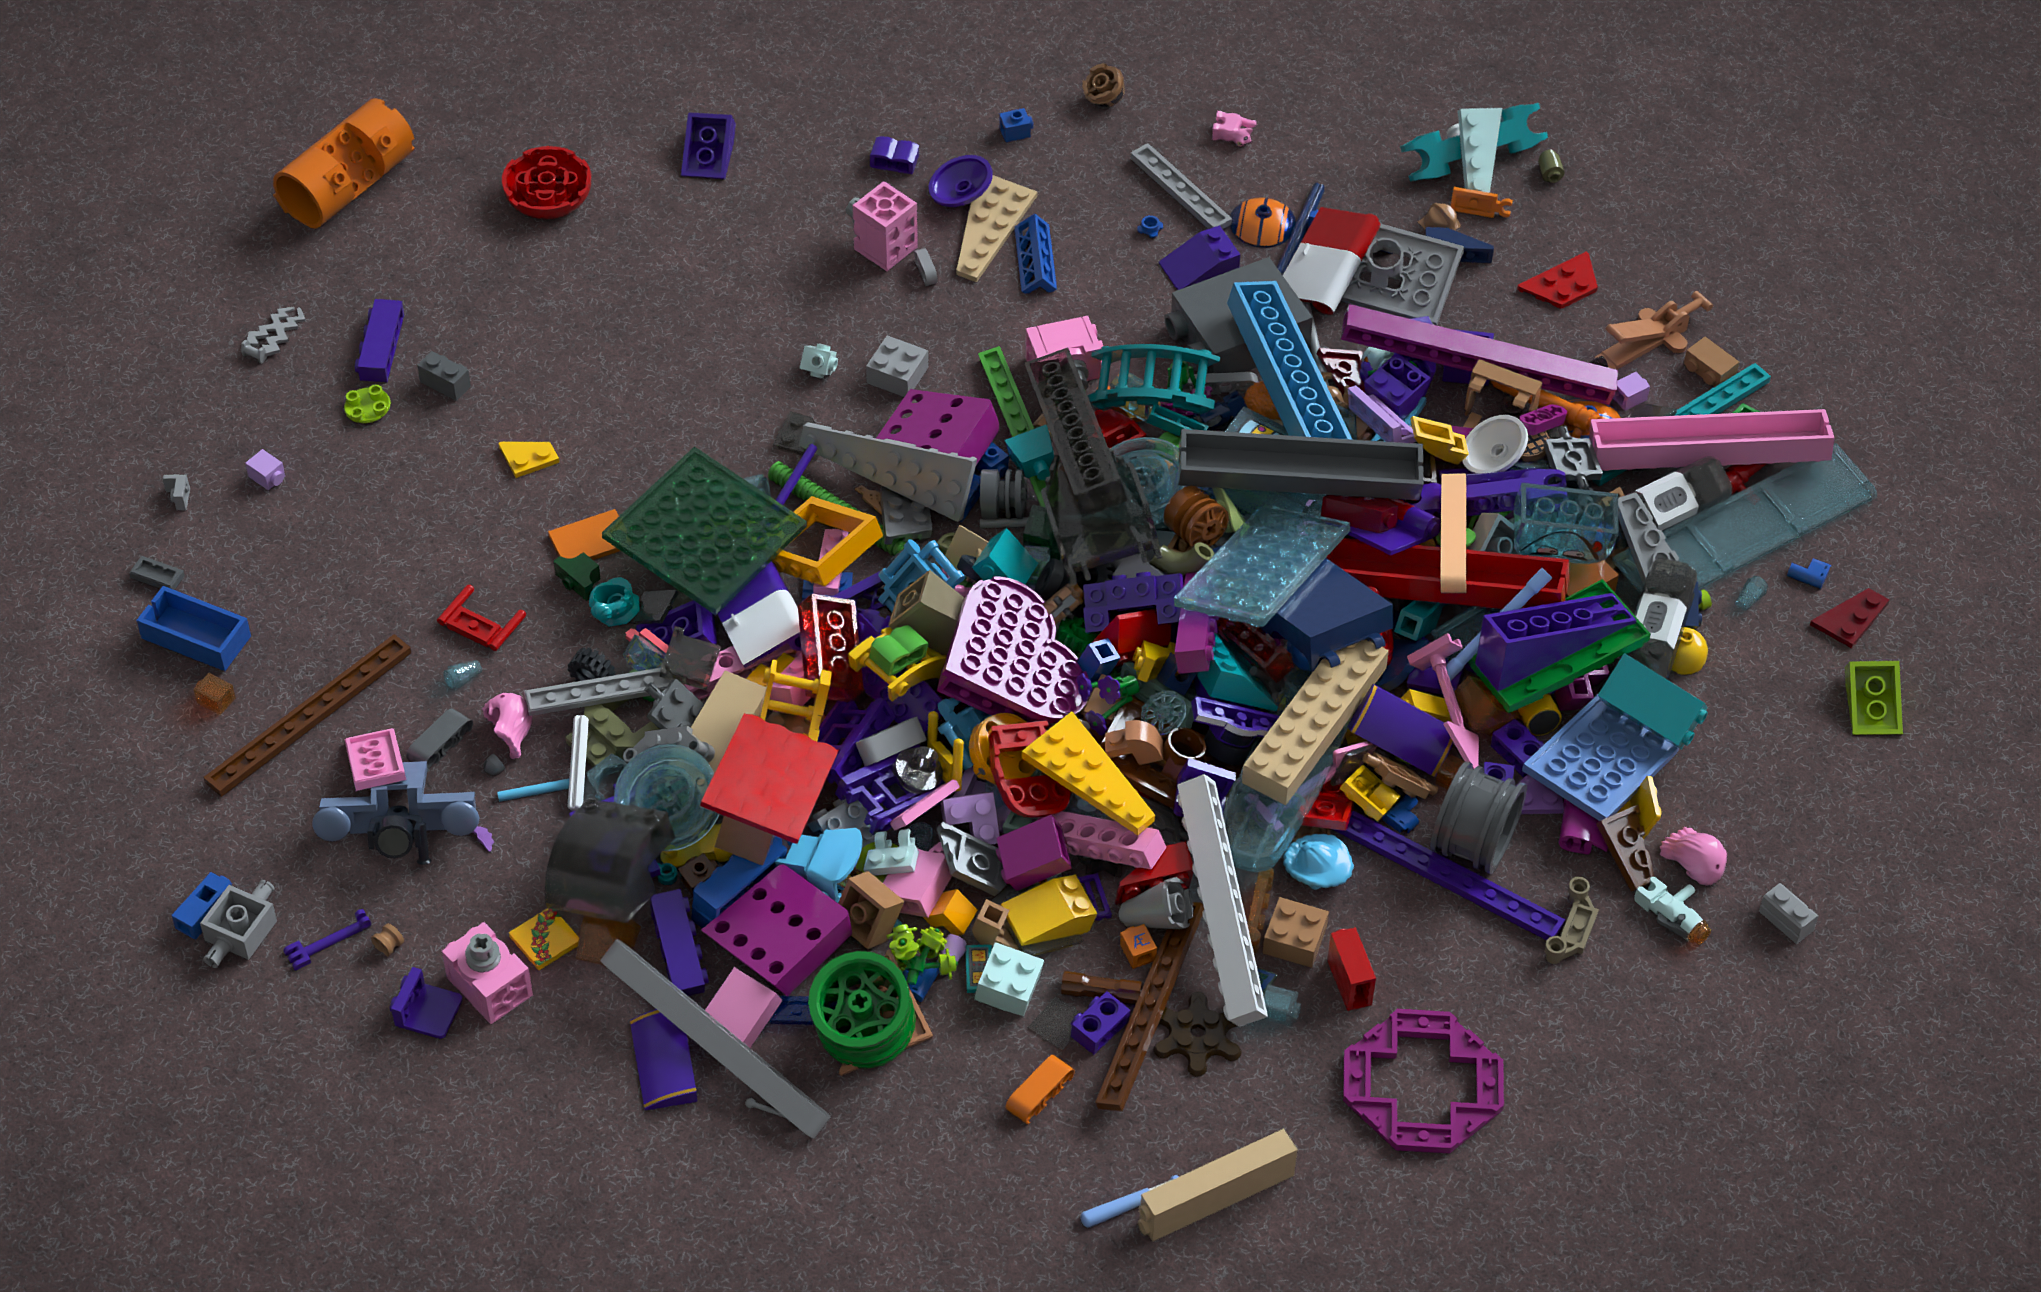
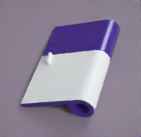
M762 561L707 593L745 668L787 643L793 650L802 651L808 648L813 641L808 626L776 565L772 561Z

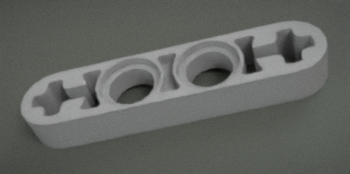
M1252 372L1206 374L1205 383L1208 384L1207 386L1212 387L1211 394H1221V392H1229L1230 394L1234 391L1246 393L1251 385L1258 382V377ZM1190 378L1188 383L1182 385L1183 392L1190 393L1194 389ZM1225 382L1231 383V384L1228 385V386H1221V385H1220L1221 383H1225Z

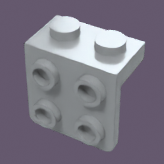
M838 799L833 802L835 806L828 812L826 808L812 815L815 820L807 824L813 833L820 829L824 833L826 829L857 828L862 835V848L869 843L875 842V835L869 832L871 825L864 823L868 811L858 800L848 805L846 799L842 801Z

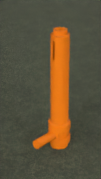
M1491 381L1495 388L1516 397L1519 393V390ZM1541 389L1538 408L1547 405H1558L1567 410L1565 420L1569 425L1575 427L1571 437L1580 439L1583 431L1590 433L1591 419H1603L1599 416L1598 412L1592 409L1588 410L1587 407L1581 404H1573ZM1533 395L1530 396L1527 403L1531 404Z

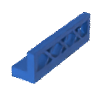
M1034 213L1014 227L1021 289L1024 294L1032 292L1039 286L1047 292L1057 290L1049 224ZM1029 227L1025 236H1023L1022 231ZM1031 242L1030 247L1028 248L1027 252H1025V248L1027 247L1028 243ZM1033 258L1031 265L1027 268V264ZM1034 274L1035 280L1028 284L1032 275Z

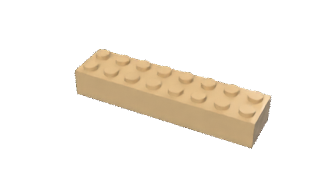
M1365 639L1335 652L1340 658V665L1331 668L1329 661L1322 659L1243 765L1242 783L1287 805L1361 704L1371 685L1375 684L1385 671L1389 650L1383 647L1375 649L1374 643Z

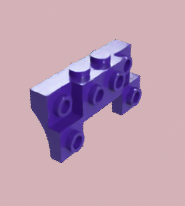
M1151 572L1136 573L1134 578H1127V575H1115L1109 581L1083 585L1085 608L1083 610L1086 633L1103 631L1111 622V612L1156 608L1159 625L1179 622L1184 590L1183 577L1180 573L1154 576L1151 575Z

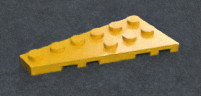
M1072 711L1022 750V759L1136 835H1139L1155 821V814Z

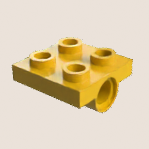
M1364 765L1357 769L1340 787L1349 800L1357 803L1367 816L1374 818L1377 822L1401 798L1395 790L1382 782Z

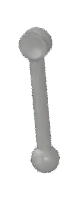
M748 1098L745 1102L748 1108L755 1107L785 1117L776 1109L757 1103L753 1098Z

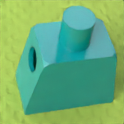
M1047 424L1005 440L1010 459L1018 469H1023L1024 477L1030 478L1037 475L1040 480L1050 477V470L1054 469L1057 463Z

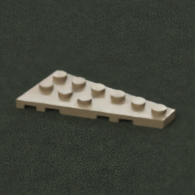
M993 176L991 184L985 193L970 205L957 266V275L975 282L979 280L1015 229L1014 227L1036 199L1037 191Z

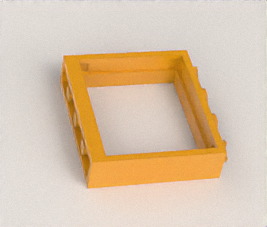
M811 496L757 542L753 548L759 562L772 561L779 572L825 587L883 536L876 516ZM814 522L850 532L817 562L783 551L787 545Z

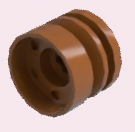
M1192 485L1184 487L1174 494L1165 507L1163 515L1164 524L1191 547L1198 542L1204 543L1209 547L1214 545L1223 536L1229 521L1228 511L1222 505L1211 499L1199 487Z

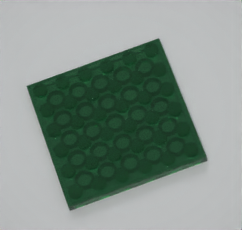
M694 446L602 532V538L716 615L806 528L807 521Z

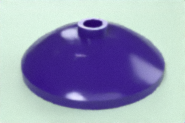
M964 155L956 157L943 164L933 174L929 182L930 195L936 203L946 207H960L972 203L981 197L990 186L993 178L992 168L989 162L980 156Z

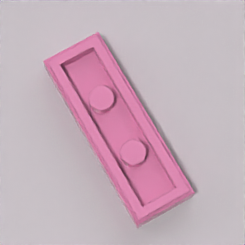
M951 780L942 784L894 818L890 823L894 831L908 825L960 788L957 781Z

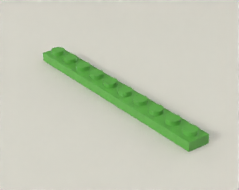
M1000 346L978 353L1011 437L1033 430V424ZM1052 469L1050 470V477L1045 480L1038 479L1037 475L1029 478L1044 517L1067 509Z

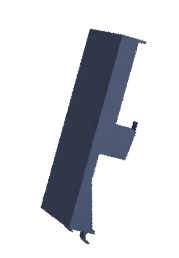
M1278 524L1212 549L1215 553V559L1201 571L1215 570L1216 579H1220L1222 584V594L1220 595L1269 636H1272L1274 631L1283 636L1304 654L1308 660L1310 671H1314L1319 658L1327 659L1331 668L1340 665V658L1335 652L1365 639L1372 641L1375 649L1386 646L1385 640L1380 633L1393 628V606L1389 601Z

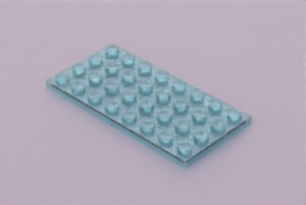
M1262 504L1174 597V606L1187 611H1197L1209 616H1218L1231 621H1240L1252 624L1253 626L1264 627L1350 532V522Z

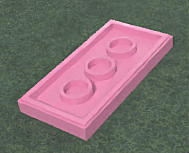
M393 728L344 739L356 791L406 780Z

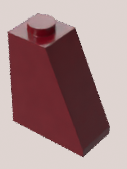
M1326 495L1323 496L1321 519L1381 533L1396 527L1398 505L1384 498Z

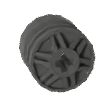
M982 469L980 481L982 519H998L1000 509H1005L1007 519L1012 518L1013 509H1015L1016 519H1023L1027 506V483L1024 478L1023 469L1016 470L1015 480H1012L1011 469H1007L1005 480H1000L998 469Z

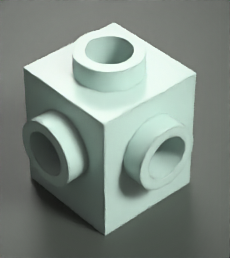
M817 343L816 347L804 346L800 369L811 371L810 375L818 378H824V375H831L832 371L836 370L838 364L837 352L830 351V346Z

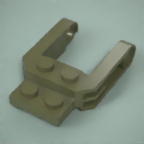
M637 667L631 670L629 673L644 671V669L641 667ZM629 699L585 706L584 716L588 718L586 762L597 772L617 758L623 759L625 750L633 748L645 736L646 731L660 730L653 722H649L637 732L632 733L630 728L612 712ZM573 732L565 737L566 743L571 748Z

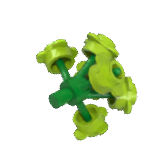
M899 924L893 928V933L887 935V939L893 938V941L890 943V949L901 971H909L906 980L907 984L916 985L918 975L923 974L924 969L939 968L940 975H948V978L952 979V971H956L958 962L955 956H950L948 948L945 949V954L938 953L940 950H944L947 940L943 938L944 934L938 928L921 929L920 933L923 935L916 942L913 941V932L917 931V928H908L907 924ZM917 950L921 954L920 956H916ZM938 956V962L926 963L925 958Z

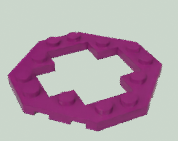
M1396 1009L1382 1024L1378 1023L1364 1034L1359 1042L1355 1045H1350L1344 1050L1343 1102L1395 1150L1450 1154L1503 1111V1059L1498 1054H1493L1484 1046V1042L1470 1029L1466 1030L1457 1022L1458 1019L1451 1012ZM1397 1037L1449 1040V1062L1476 1064V1103L1450 1102V1125L1397 1122V1099L1370 1097L1371 1057L1396 1059Z

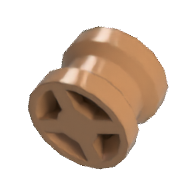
M388 923L383 926L382 932L376 933L371 937V941L376 949L383 952L384 955L390 956L396 946H401L404 943V938L393 925Z

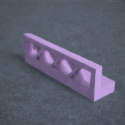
M1357 386L1348 388L1349 409L1383 440L1400 443L1417 442L1414 438L1413 429L1374 394L1367 396Z

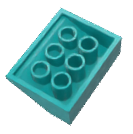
M1214 634V659L1209 663V671L1197 673L1209 696L1277 711L1278 706L1262 681L1250 674L1252 666L1249 661L1220 634Z

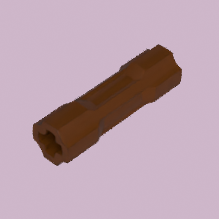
M1064 971L1061 994L1078 997L1098 996L1100 998L1107 991L1121 1003L1136 1005L1141 993L1142 982L1126 979L1116 980Z

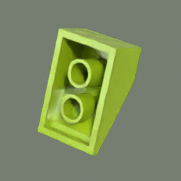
M1899 661L1849 662L1845 666V684L1852 734L1902 735Z

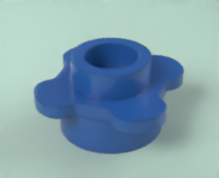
M1146 216L1142 219V225L1137 227V231L1155 238L1158 236V231L1163 229V223L1159 222V219L1155 216Z

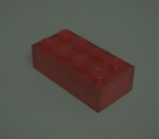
M811 594L797 606L804 679L814 681L815 679H820L822 670L830 671L832 673L827 699L850 702L864 691L862 668L856 672L850 667L848 653L859 645L855 600ZM805 689L806 697H816V694H813L811 690Z

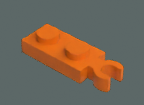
M1454 187L1451 207L1456 212L1494 218L1495 212H1498L1502 217H1510L1511 211L1504 210L1503 206H1512L1513 201L1507 198L1498 201V194Z

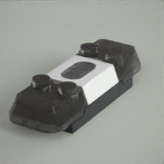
M1708 456L1629 494L1637 492L1652 515L1653 523L1658 530L1663 531L1727 500L1732 494V485L1721 462L1715 457ZM1610 502L1604 505L1597 512V519L1613 529L1616 536L1615 549L1622 550L1629 547L1613 503Z
M1658 558L1654 560L1649 568L1634 614L1651 633L1650 640L1641 648L1631 651L1627 655L1662 677L1669 678L1695 596L1694 588L1697 581V572L1688 563Z

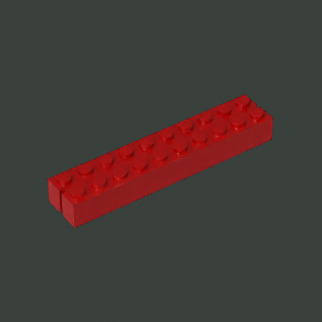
M1327 537L1323 551L1325 558L1367 587L1376 588L1382 597L1503 609L1526 586V583L1543 568L1552 579L1522 606V608L1565 601L1570 581L1569 559L1466 550V593H1441V547L1415 545L1396 554L1389 555L1358 539Z

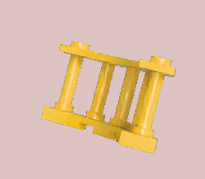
M890 627L882 629V635L878 637L890 635L893 629ZM870 636L848 653L850 667L856 672L862 667L867 666L889 684L887 686L888 696L892 702L898 696H903L909 688L924 680L940 679L941 671L947 655H941L939 652L928 647L926 656L920 660L921 663L907 665L905 667L907 671L896 678L894 675H887L869 658L871 644L876 638Z
M772 659L771 668H765L762 683H766L767 686L760 718L765 721L767 709L806 717L810 724L808 734H803L817 742L822 717L819 715L824 713L832 672L822 670L820 679H815L814 681L776 673L777 660ZM773 683L811 690L813 694H816L814 706L803 707L770 700Z

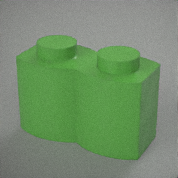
M905 625L895 628L890 635L876 638L871 644L869 658L887 675L891 676L903 670L907 665H913L926 656L929 643L912 627Z

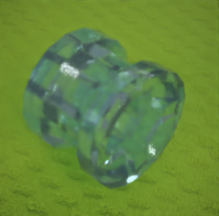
M924 822L913 824L909 829L911 830L910 838H915L914 846L922 851H929L934 844L932 827Z

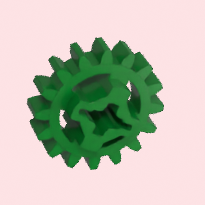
M1074 616L1073 620L1069 617H1066L1065 621L1061 620L1056 635L1059 636L1058 641L1064 642V645L1072 649V652L1077 650L1082 655L1088 644L1092 643L1102 631L1086 633L1084 617L1077 618Z

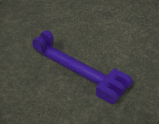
M360 909L355 912L357 922L304 948L300 941L286 946L283 952L288 956L289 962L293 963L292 967L296 971L310 964L311 959L309 956L371 927V921L365 911Z

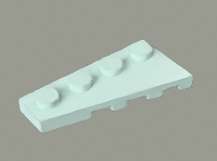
M1502 108L1458 110L1465 189L1490 193Z

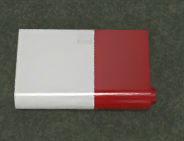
M1320 207L1283 274V277L1301 301L1311 302L1323 314L1332 315L1381 227L1378 217L1371 213L1361 214Z

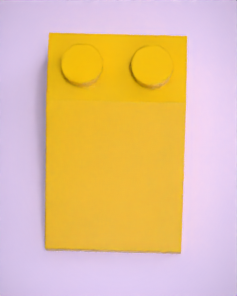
M1076 874L1051 879L1001 903L1002 907L1009 910L1006 919L1021 946L1089 932L1097 915Z

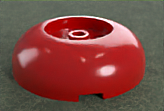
M556 146L536 147L524 151L523 156L516 160L512 159L506 165L502 174L503 191L509 203L522 214L537 219H555L575 211L586 200L592 183L591 170L587 162L577 157L574 151Z

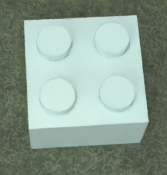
M995 942L979 980L974 1000L1024 1016L1040 977L1044 960Z

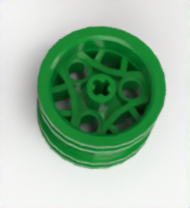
M856 951L846 953L832 959L822 967L814 978L809 992L810 1015L824 1049L832 1058L845 1065L852 1064V1066L869 1069L893 1061L905 1050L915 1031L916 1015L907 981L902 971L892 961L872 952ZM861 984L857 990L848 989L853 985ZM884 986L887 988V991L884 993L878 987ZM838 1001L835 1010L830 1009L832 1002ZM886 1011L895 1012L891 1018L882 1017ZM847 1025L851 1027L847 1033L838 1032L842 1026Z

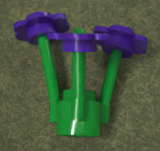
M1084 673L1077 676L1078 693L1081 695L1083 702L1088 701L1092 688L1097 687L1100 689V697L1105 699L1110 705L1114 704L1116 699L1122 698V700L1102 715L1099 713L1095 714L1092 710L1085 714L1090 727L1103 736L1107 731L1105 719L1124 704L1133 700L1132 695L1139 692V683L1133 675L1123 678L1119 676L1114 679L1108 675L1104 679L1093 683L1085 677Z

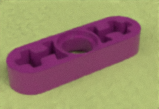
M1547 405L1521 415L1519 420L1524 424L1528 435H1536L1564 424L1567 410L1558 405Z

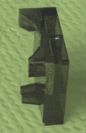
M675 626L667 653L661 664L659 677L669 680L677 679L683 684L707 690L720 655L721 646L685 636L684 628Z

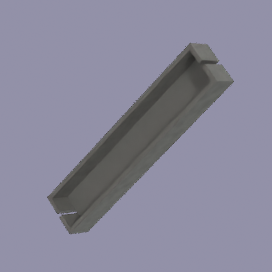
M1181 429L1178 460L1179 486L1192 485L1211 488L1420 500L1424 485L1422 466L1423 444Z

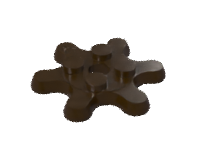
M1194 992L1189 997V1008L1187 1010L1175 1012L1165 1007L1159 1024L1167 1027L1169 1037L1159 1041L1154 1046V1053L1157 1057L1168 1058L1173 1054L1184 1055L1188 1060V1072L1196 1077L1203 1076L1207 1072L1206 1064L1211 1056L1219 1055L1229 1061H1236L1241 1057L1240 1047L1226 1037L1228 1030L1238 1025L1227 1020L1224 1012L1217 1013L1216 1011L1208 1010V999L1204 993ZM1199 1027L1205 1031V1034L1201 1037H1195L1191 1034V1030Z

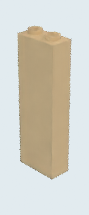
M726 670L723 672L691 726L693 729L692 734L714 748V758L711 762L702 764L695 760L691 753L674 755L653 790L656 804L666 811L674 809L687 820H692V818L701 820L708 809L701 807L700 803L744 713L760 717L766 687Z
M1282 1129L1141 1194L1138 1226L1142 1234H1148L1153 1242L1294 1176L1297 1148L1286 1131Z

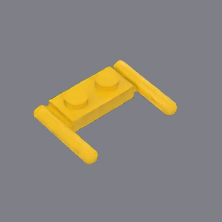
M931 711L928 714V763H930V766L945 783L956 780L960 788L955 791H961L964 742L959 738L954 740L953 755L940 741L937 742L938 713Z

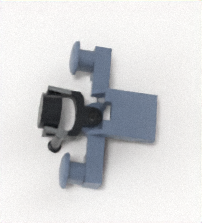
M427 761L402 762L406 780L372 787L371 796L321 798L320 811L313 817L312 826L318 837L325 841L341 840L349 831L350 834L367 833L369 850L374 849L375 846L381 855L392 859L407 855L412 849L413 839H415V848H418L419 855L417 863L425 865L432 861L429 858L426 830H447L453 835L464 836L476 829L479 824V815L476 810L475 792L424 794ZM407 789L409 813L406 806L398 805L389 808L388 790Z

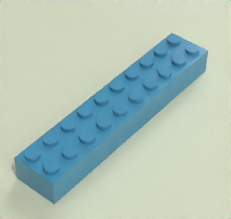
M1277 281L1234 282L1227 305L1288 435L1353 440Z

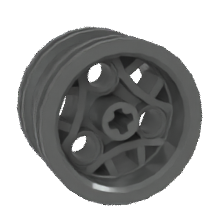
M1465 761L1456 773L1440 808L1431 838V851L1437 853L1442 849V855L1448 858L1455 854L1472 861L1474 868L1480 870L1485 866V872L1493 874L1506 852L1518 824L1526 798L1527 785L1521 782L1515 786V780L1511 778L1502 781L1485 774L1483 767L1477 766L1473 769V764Z

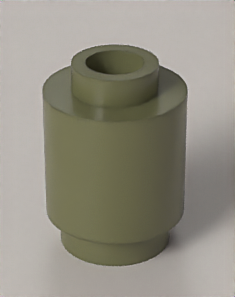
M1546 150L1540 154L1538 164L1544 181L1555 183L1561 180L1565 172L1560 156L1553 150Z

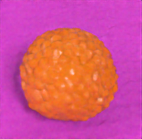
M1259 381L1251 385L1243 398L1249 411L1259 414L1263 422H1267L1270 419L1282 421L1264 382Z

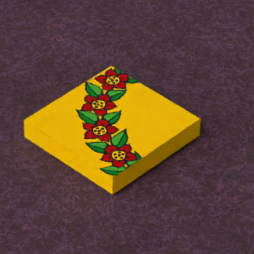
M552 906L509 932V937L538 971L582 944L581 939Z

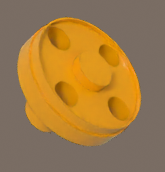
M999 713L989 716L973 728L969 740V753L973 763V771L978 778L986 779L996 785L989 766L988 732L991 726L1027 723L1025 720L1014 714ZM1022 751L1003 752L999 755L1004 779L1030 777L1037 769L1022 759Z

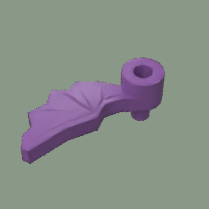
M477 826L473 833L486 850L491 852L492 844L494 843L491 838L492 833H489L486 828Z

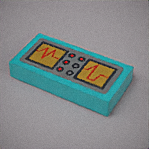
M966 945L967 993H976L979 980L992 951L991 945Z

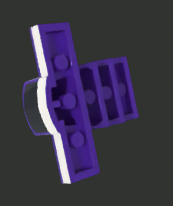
M1196 675L1194 678L1197 694L1191 702L1194 722L1207 724L1217 740L1233 746L1249 747L1256 736L1264 738L1280 717L1257 711L1254 706L1210 697L1198 676Z

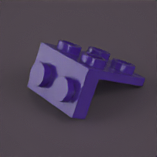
M1188 758L1178 774L1177 785L1203 774L1211 778L1216 783L1224 818L1226 794L1235 782L1236 773ZM1176 786L1174 813L1177 816L1184 817L1183 809L1177 800L1179 791L1178 786Z
M412 967L408 976L405 975L402 979L401 990L398 996H395L390 1004L394 1024L400 1028L442 1039L446 1036L462 1003V995L425 984L422 969Z

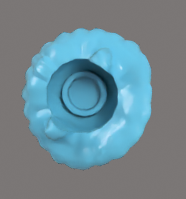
M1313 834L1298 838L1296 842L1290 844L1283 855V865L1291 877L1314 890L1320 887L1328 888L1344 884L1352 876V870L1354 869L1348 848L1334 835Z

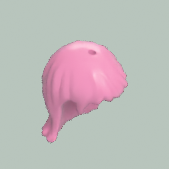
M502 693L485 703L482 710L484 717L495 725L494 732L509 746L510 758L515 759L521 756L520 744L531 727L532 716H529L526 701L520 695Z
M1683 827L1682 830H1678L1677 833H1671L1670 837H1665V841H1662L1660 855L1680 863L1687 870L1686 874L1690 878L1705 886L1713 885V883L1720 880L1725 871L1727 852L1720 841L1714 836L1697 833L1692 828Z

